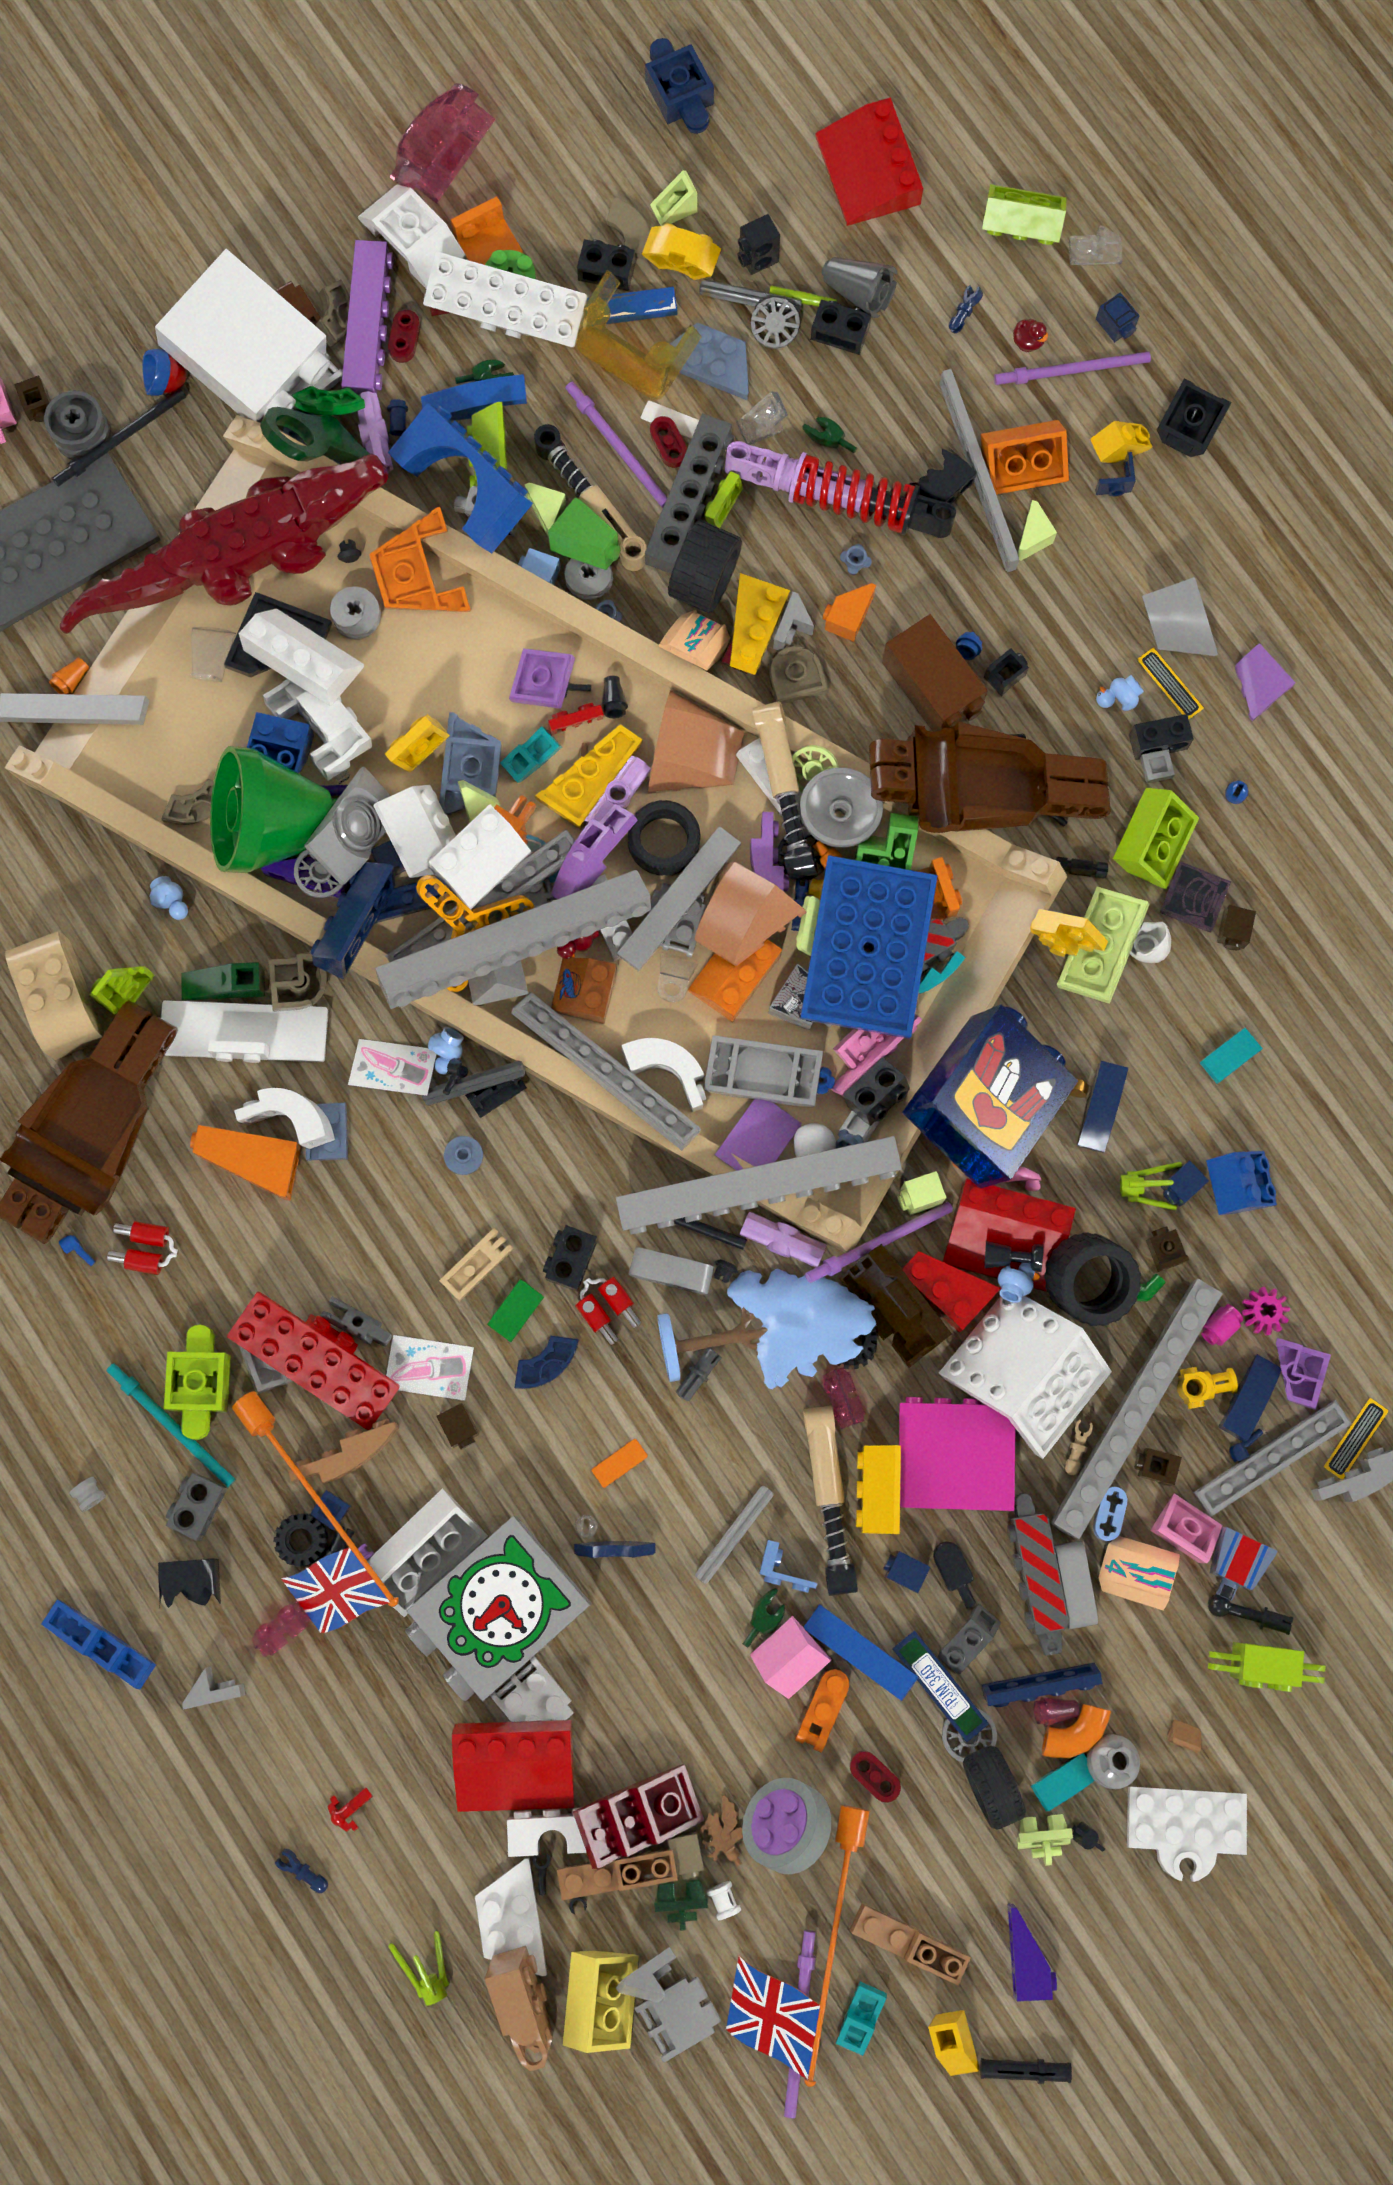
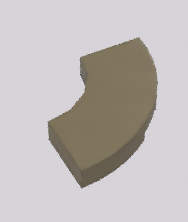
M613 197L606 220L607 225L616 229L622 235L625 246L635 250V257L648 260L642 255L650 233L645 219L633 206Z
M342 280L322 288L319 292L324 304V314L316 326L326 335V340L331 347L338 343L347 332L350 296Z
M207 779L202 788L192 794L183 796L171 794L161 818L162 821L175 825H189L209 819L214 781Z

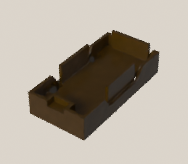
M882 1243L867 1253L839 1278L848 1288L849 1292L857 1295L861 1300L868 1301L869 1305L874 1306L875 1309L871 1311V1315L876 1321L874 1326L876 1332L883 1341L894 1334L891 1346L908 1368L952 1335Z

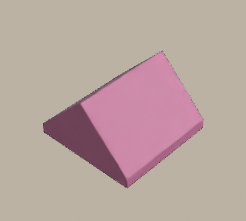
M1174 1493L1150 1531L1196 1562L1208 1563L1223 1525Z
M793 1616L750 1654L765 1683L788 1699L832 1660Z

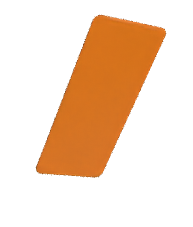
M633 1439L595 1466L592 1472L602 1487L605 1488L646 1459L648 1455L637 1439Z

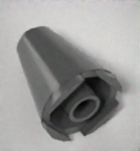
M833 257L830 261H826L823 266L822 275L824 276V282L856 307L870 314L872 318H878L880 316L877 314L879 310L885 311L893 298L897 282L893 281V273L897 275V270L894 266Z

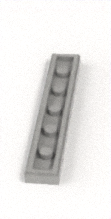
M1 693L0 722L143 725L149 699L146 696Z
M719 826L617 952V956L639 972L740 847L741 842Z
M1333 1400L1193 1493L1208 1516L1211 1517L1352 1423L1337 1401Z

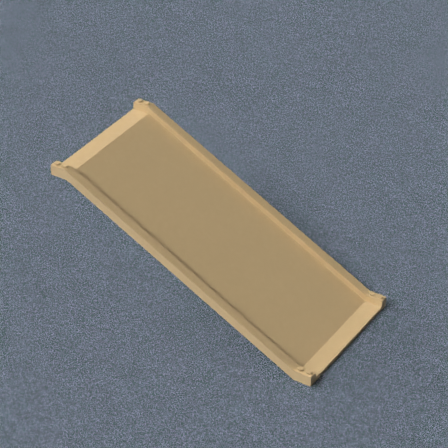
M236 415L223 435L234 450L194 510L213 508L216 511L226 505L245 499L248 489L254 483L264 478L282 476L293 478L298 473L308 469L340 464L324 455L308 462L291 459L276 450L262 434L260 422ZM281 432L294 443L306 446L303 443L297 441L296 439L290 437L289 435ZM380 487L369 494L338 525L319 536L317 540L318 546L322 547V551L326 553V556L316 567L303 574L286 573L278 570L271 564L250 575L248 579L252 595L237 605H221L208 595L203 585L196 586L194 584L187 590H184L183 594L141 608L129 609L73 695L146 696L149 699L144 724L54 723L35 752L19 745L4 768L24 784L60 800L313 947L317 939L321 940L326 932L324 931V926L330 916H335L339 909L337 907L339 898L332 896L327 898L311 897L305 894L297 885L265 876L261 868L248 873L221 872L215 863L212 852L210 818L189 825L169 824L161 819L171 794L181 796L192 794L202 788L207 779L214 781L218 762L223 751L228 746L247 748L256 712L274 716L265 705L263 695L280 685L287 678L273 669L253 677H248L229 670L224 666V662L255 592L331 620L332 626L326 640L364 664V668L340 697L341 703L345 708L350 707L355 713L357 722L371 738L372 747L349 761L350 767L327 781L311 760L310 753L325 744L313 730L314 738L308 760L299 774L318 785H348L359 769L365 767L391 796L412 786L431 785L439 801L446 740L411 773L392 763L385 755L390 749L391 743L398 737L405 735L410 730L412 723L428 714L436 719L447 732L449 712L457 714L460 719L468 724L475 725L483 733L501 741V762L519 744L523 745L541 726L550 732L548 720L552 719L553 714L567 711L568 714L578 711L579 706L593 703L594 706L602 704L604 678L612 675L618 676L628 704L626 714L623 717L612 719L604 715L603 719L599 721L595 718L591 719L592 723L589 724L585 721L576 728L568 726L565 727L566 731L557 730L556 734L552 736L562 748L520 783H517L501 764L499 765L496 798L500 803V807L509 812L521 795L527 798L525 806L530 801L534 802L536 808L525 824L526 833L543 840L545 843L566 829L576 841L580 833L587 826L584 823L581 829H579L535 799L536 794L546 789L553 783L554 779L560 774H564L580 758L582 743H587L589 753L598 742L621 724L643 739V743L633 756L640 758L652 770L664 708L670 690L744 731L741 749L760 738L754 721L753 708L765 704L691 662L660 648L659 644L498 553L493 552L491 554L477 545L471 538L446 525L448 532L421 539V544L436 593L464 586L471 611L452 612L385 608L369 554L428 514ZM348 539L355 541L356 549L361 551V556L357 561L345 563L338 559L337 556L340 553L339 544L343 540H345L346 544H348ZM347 587L365 588L378 601L381 611L380 623L377 629L368 637L349 639L341 635L333 623L330 613L332 599L339 591ZM523 648L572 654L575 657L569 682L574 684H591V691L568 690L561 709L514 703L509 699ZM299 712L288 718L289 720L308 724ZM785 716L786 732L792 756L798 749L804 746H821L834 755L839 768H850L870 778L871 770L868 762ZM813 751L812 758L819 760L821 753ZM804 753L797 756L804 763L808 761ZM829 758L822 761L824 767L832 765ZM738 760L734 783L727 786L684 788L680 791L666 790L648 794L650 771L630 799V803L626 808L627 811L635 815L643 806L659 800H669L685 806L692 812L699 824L700 846L698 852L720 826L741 842L740 847L727 863L736 862L752 871L750 842L751 838L761 839L762 812H774L773 821L779 822L778 838H773V848H778L781 840L786 836V831L782 827L784 823L783 817L779 815L777 809L740 760ZM794 767L796 774L802 773L803 767ZM803 777L799 784L806 787L809 781ZM615 791L611 794V798L614 800H621L625 797V794L621 791ZM331 796V798H336V799H338V798L340 797V796ZM883 801L882 818L872 836L886 838L890 813L909 815L908 803ZM466 809L447 815L456 836L469 824ZM841 811L835 812L837 817L845 816ZM919 816L918 834L911 870L918 871L927 868L933 859L943 857L945 864H949L952 869L953 879L951 883L954 890L958 889L960 892L962 905H960L957 916L942 921L946 925L956 920V918L963 917V919L968 921L969 928L965 936L963 935V937L956 941L957 944L952 950L953 953L958 951L966 958L946 980L934 988L918 994L915 1014L919 1015L922 1021L917 1025V1029L910 1039L903 1038L897 1044V1049L892 1054L884 1057L906 1076L910 1090L901 1102H896L888 1110L887 1115L881 1121H878L879 1124L867 1142L895 1136L901 1166L1033 938L1034 934L1030 931L1032 920L1036 917L1039 909L1049 910L1067 878L1059 861L1013 845L986 829L931 833L920 828ZM657 819L650 822L644 827L640 836L644 849L660 858H668L679 854L685 848L688 840L685 829L679 823L670 819ZM387 832L376 842L373 848L390 841ZM627 832L602 861L607 868L600 876L605 874L607 880L637 870L650 894L651 901L655 890L660 891L663 883L672 885L683 870L669 876H659L643 870L637 865L630 854ZM808 836L806 843L811 847L816 840ZM783 845L782 853L787 852V846ZM857 845L834 847L845 859L855 860ZM814 849V855L820 856L818 852ZM372 853L366 862L376 863ZM297 854V855H294V856H292V857L283 859V860H281V861L290 860V859H297L300 854ZM825 868L822 871V873L814 879L824 880ZM722 869L703 891L702 894L705 895L703 904H709ZM406 871L395 876V888L418 882L423 876L409 878ZM789 879L788 891H783L792 899H795L796 894L795 879ZM800 881V886H805V881ZM542 882L545 893H548L545 883ZM349 883L347 892L349 891V889H350V887H351V885H352V884H350V883ZM456 902L443 905V912L446 914L456 907ZM431 908L374 924L350 969L379 985L375 968L390 963L385 955L441 916ZM648 912L640 917L627 919L632 933L646 918ZM495 915L488 920L489 923L497 922ZM792 920L784 926L785 930L781 933L775 932L768 938V940L782 949L781 957L733 1023L688 991L691 984L714 955V952L699 943H696L692 958L686 957V953L672 949L666 951L663 950V946H659L639 972L621 958L616 961L613 960L600 930H598L599 937L593 940L591 947L587 951L580 952L576 950L575 958H592L616 964L617 972L605 1024L559 1015L626 1069H628L622 1053L621 1045L644 1038L668 1040L683 1047L696 1059L704 1073V1078L695 1083L696 1085L701 1084L704 1090L713 1035L823 1051L821 1067L831 1070V1075L835 1078V1082L849 1069L833 1048L853 1028L836 1025L828 1027L823 1023L814 1022L810 1030H806L768 1013L769 1007L795 966L799 964L808 972L810 955L797 949L796 937L799 931L791 930ZM671 941L672 944L689 948L687 945ZM557 946L543 951L537 956H530L521 960L528 993L532 992L549 1007L552 1005L562 958L557 954ZM864 948L866 952H871L868 948ZM951 957L940 963L937 959L930 963L929 966L940 973ZM927 970L926 972H924L923 974H921V980L923 979V977L925 976V974L928 972V970ZM468 982L462 991L452 992L446 988L432 996H425L410 1002L411 1005L511 1063L522 1061L525 1070L706 1176L710 1177L736 1171L715 1156V1153L754 1099L736 1098L704 1091L706 1100L702 1101L703 1109L692 1112L684 1089L675 1075L663 1069H649L635 1074L636 1077L701 1128L700 1133L681 1151L583 1072L575 1063L562 1055L512 1014V1008L526 995L476 1006L473 1005ZM819 1078V1082L822 1083L824 1079ZM887 1082V1083H885L883 1086H884V1087L890 1086V1085H892L894 1082ZM828 1089V1092L825 1094L817 1093L815 1107L774 1103L802 1123L801 1126L809 1123H819L826 1126L832 1131L836 1141L839 1139L838 1133L852 1111L847 1107L844 1097L833 1092L832 1089ZM867 1101L863 1105L868 1106L872 1104L874 1101ZM794 1136L775 1162L796 1158ZM732 1154L743 1169L754 1167ZM879 1175L868 1177L869 1183L852 1186V1182L847 1181L840 1183L841 1189L824 1192V1187L812 1189L813 1195L797 1198L796 1193L785 1195L786 1201L769 1204L768 1199L757 1201V1205L799 1230L846 1253L856 1247L895 1177L880 1180Z

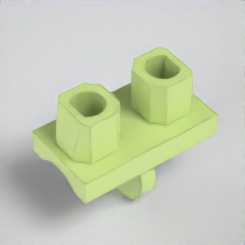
M1063 1814L1047 1816L1048 1831H1038L1036 1817H1026L1020 1820L1019 1834L1016 1840L1017 1848L1042 1847L1031 1849L1032 1858L1043 1857L1045 1866L1052 1865V1856H1061L1062 1849L1061 1846H1050L1068 1845L1073 1838L1072 1828L1067 1829Z

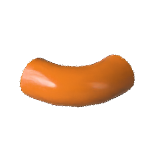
M1082 1704L1080 1716L1072 1726L1065 1729L1048 1726L1043 1738L1042 1756L1072 1758L1089 1751L1102 1738L1110 1719L1111 1710Z

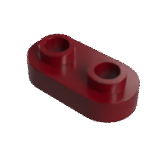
M411 310L399 311L394 316L388 349L392 359L399 363L410 361L416 352L420 322L417 314ZM404 320H410L408 324L402 323ZM401 343L405 344L403 348L397 347Z
M666 416L655 418L650 424V437L663 463L668 467L678 468L684 459L687 446L671 418ZM666 431L667 435L661 436L659 432ZM677 453L679 456L672 458L670 454Z
M859 1751L852 1756L849 1763L852 1775L876 1799L888 1803L894 1801L899 1796L901 1791L899 1779L875 1755L868 1751ZM862 1760L869 1762V1768L866 1771H861L858 1767ZM883 1781H888L891 1784V1788L887 1792H883L880 1789V1784Z

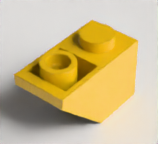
M1113 421L1090 439L1100 461L1106 463L1120 462L1125 460L1128 452H1132V456H1135L1153 447L1149 440L1150 434L1142 424Z
M960 2010L936 2014L928 2026L936 2058L950 2076L978 2072L980 2067L965 2011Z

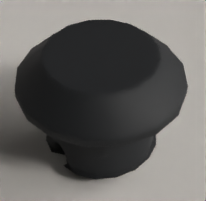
M348 539V544L345 543V540L339 544L340 553L337 557L340 561L352 563L361 556V551L356 549L355 541Z
M722 1259L715 1261V1265H717L713 1274L715 1279L719 1280L723 1276L722 1282L728 1283L732 1274L738 1273L737 1267L734 1264Z

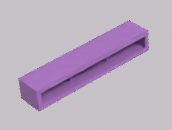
M355 240L341 386L342 389L350 388L357 395L362 392L377 393V390H382V374H379V368L384 366L385 361L384 349H381L382 341L386 342L387 327L384 325V317L389 316V301H386V293H391V277H388V271L393 269L394 263L393 253L389 252L387 242Z

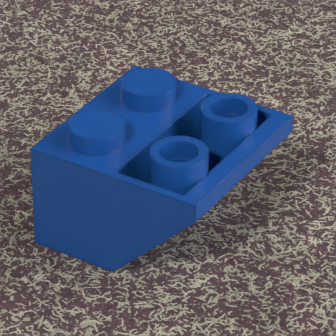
M256 712L247 748H254L291 770L300 773L308 760L314 733L310 724Z
M1264 1151L1233 1152L1206 1160L1219 1215L1236 1214L1277 1205L1275 1198L1276 1190L1271 1182L1269 1173L1270 1165Z

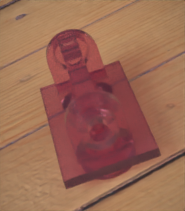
M843 1367L822 1375L824 1390L830 1396L834 1407L833 1414L841 1429L865 1421L863 1415L866 1414L859 1396L850 1399L848 1393L856 1391L850 1371L847 1372Z
M298 1601L292 1605L284 1606L272 1622L262 1624L255 1631L252 1637L254 1648L259 1649L264 1657H267L269 1654L273 1656L288 1643L287 1639L282 1635L285 1631L293 1639L309 1626L308 1622L311 1619L305 1611L302 1612Z

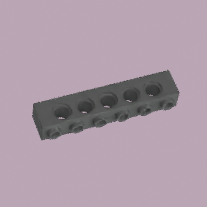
M702 413L644 553L646 565L672 574L676 559L687 535L697 522V519L702 520L706 509L704 502L706 497H711L714 492L716 482L713 480L716 473L721 474L723 470L725 450H727L730 443L734 442L735 435H732L731 423ZM706 446H713L716 449L714 451H706L704 448ZM697 469H704L706 473L699 475L696 474L694 471ZM688 492H694L697 494V496L694 498H688L685 496V494ZM679 515L686 516L688 519L681 522L677 521L675 518ZM668 539H676L678 543L669 545L666 541Z

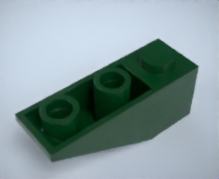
M259 962L231 963L181 973L182 1001L265 997V970Z

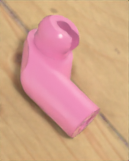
M1026 1167L1001 1169L1002 1182H1026L1025 1188L1027 1191H1038L1041 1188L1039 1182L1041 1181L1040 1175Z

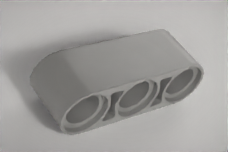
M636 1247L628 1275L708 1295L714 1267L701 1262Z
M1076 1541L1054 1545L1070 1622L1067 1626L1068 1629L1098 1625L1097 1609L1083 1542Z

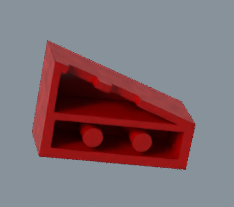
M919 1251L902 1268L903 1272L928 1304L959 1333L1001 1289Z

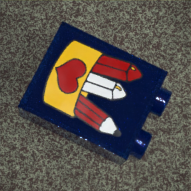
M1002 1004L969 1018L902 1111L980 1189L1006 1182L1013 1178L1078 1082L1065 1068L1066 1061L1063 1055L1051 1046L1042 1045L1027 1030L1028 1023L1025 1017L1017 1010L1005 1007Z

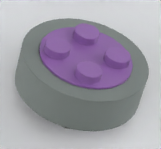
M793 1778L775 1779L761 1787L747 1806L742 1826L745 1847L749 1855L756 1862L781 1874L799 1873L813 1865L823 1853L830 1837L831 1813L825 1798L814 1788Z

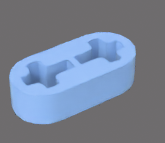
M1109 1487L1096 1511L1093 1531L1097 1538L1103 1541L1114 1540L1121 1532L1127 1506V1496L1118 1487ZM1116 1492V1497L1121 1499V1502L1114 1505L1113 1512H1109L1111 1504L1106 1500V1497ZM1109 1515L1111 1516L1110 1526L1114 1527V1531L1108 1532L1107 1536H1104V1530L1100 1529V1524L1106 1523Z

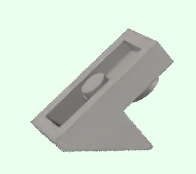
M792 592L774 638L773 649L778 651L784 649L786 644H792L796 630L813 635V622L799 594L796 592Z
M207 1667L203 1670L183 1701V1710L246 1695L244 1683L235 1685V1679L217 1683L218 1689L215 1690L212 1668Z
M670 1947L621 1980L616 1987L617 1991L621 1994L660 2002L666 1994L657 1980L672 1970L669 1965L676 1958Z

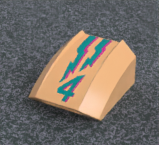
M694 610L681 615L660 642L659 647L708 670L723 657L730 636L725 624L720 625Z
M1118 1536L1108 1544L1098 1577L1103 1592L1164 1611L1169 1601L1179 1567L1180 1554Z

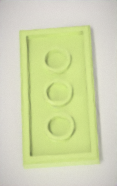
M1096 887L1084 918H1088L1108 940L1105 951L1094 949L1092 952L1079 948L1077 956L1069 955L1058 980V988L1110 1004L1148 910L1149 902Z

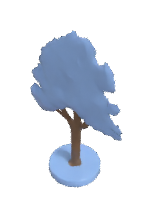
M775 1269L771 1272L768 1281L765 1284H760L759 1282L762 1277L760 1273L752 1271L742 1272L730 1284L727 1290L728 1296L733 1299L737 1306L741 1307L740 1323L732 1330L685 1340H675L670 1316L667 1313L657 1315L669 1382L678 1381L681 1378L678 1354L732 1343H742L747 1348L757 1350V1358L765 1377L764 1383L769 1389H773L776 1386L782 1388L786 1382L790 1381L787 1376L795 1367H797L800 1374L813 1377L817 1372L813 1363L817 1361L819 1355L823 1354L830 1364L837 1365L855 1358L861 1352L863 1346L856 1345L852 1340L859 1335L869 1334L874 1328L876 1321L871 1315V1311L875 1308L873 1305H869L866 1301L861 1300L857 1295L849 1292L847 1287L841 1286L839 1283L825 1277L809 1283L805 1275L798 1278L796 1275ZM754 1318L760 1319L763 1323L759 1329L748 1331L745 1329ZM759 1339L760 1342L752 1343L751 1340Z

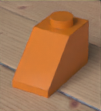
M870 583L836 596L833 605L828 604L822 619L826 620L825 630L854 642L875 595L876 585Z

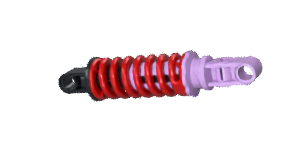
M741 441L732 442L727 447L724 467L727 474L731 471L740 475V478L773 488L774 491L782 490L789 492V502L804 504L806 498V504L809 507H813L819 501L820 509L823 511H827L833 505V511L836 515L842 514L847 509V516L850 519H854L860 512L861 521L864 523L869 522L874 515V524L877 527L883 526L888 518L889 530L901 533L903 536L907 534L909 529L930 534L937 538H945L952 531L956 516L955 507L948 502L919 495L920 486L905 484L903 491L906 493L903 496L900 495L902 484L899 481L894 482L889 492L886 491L888 479L882 477L876 488L873 487L874 475L872 473H868L865 480L860 479L861 472L858 469H854L851 476L846 475L847 467L845 465L839 466L838 472L832 470L833 463L831 461H827L824 468L819 467L818 457L807 455L806 452H803L799 459L790 458L788 454L775 453L769 449L758 448Z

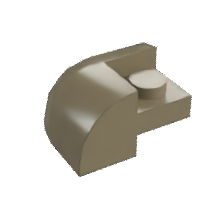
M297 954L296 958L269 960L273 1012L302 1010L313 1006L321 999L326 990L327 975L326 971L314 966L312 954Z

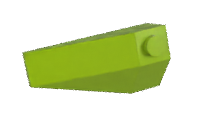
M145 966L108 969L102 978L94 982L89 996L116 1015L126 1001L130 1000L134 1003L137 1001L155 975Z

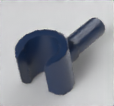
M1258 1428L1251 1434L1248 1441L1240 1442L1230 1447L1229 1452L1234 1462L1241 1461L1250 1456L1246 1447L1263 1435L1261 1429Z

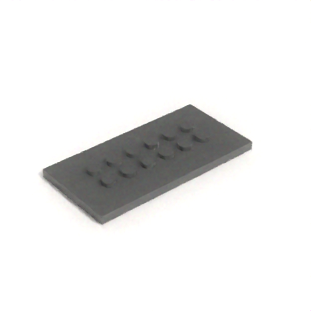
M108 453L86 467V471L80 476H73L59 487L53 481L0 511V632L161 540Z

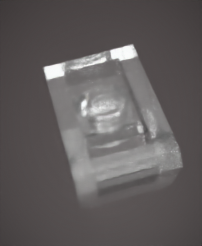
M1099 225L1096 235L1070 236V265L1122 264L1121 237L1102 225Z
M771 391L736 423L745 443L751 445L781 433L783 428L780 422L788 416V413L778 392Z

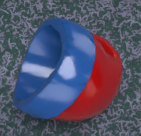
M150 349L144 353L142 370L147 395L159 396L172 393L184 385L188 377V370L164 349Z

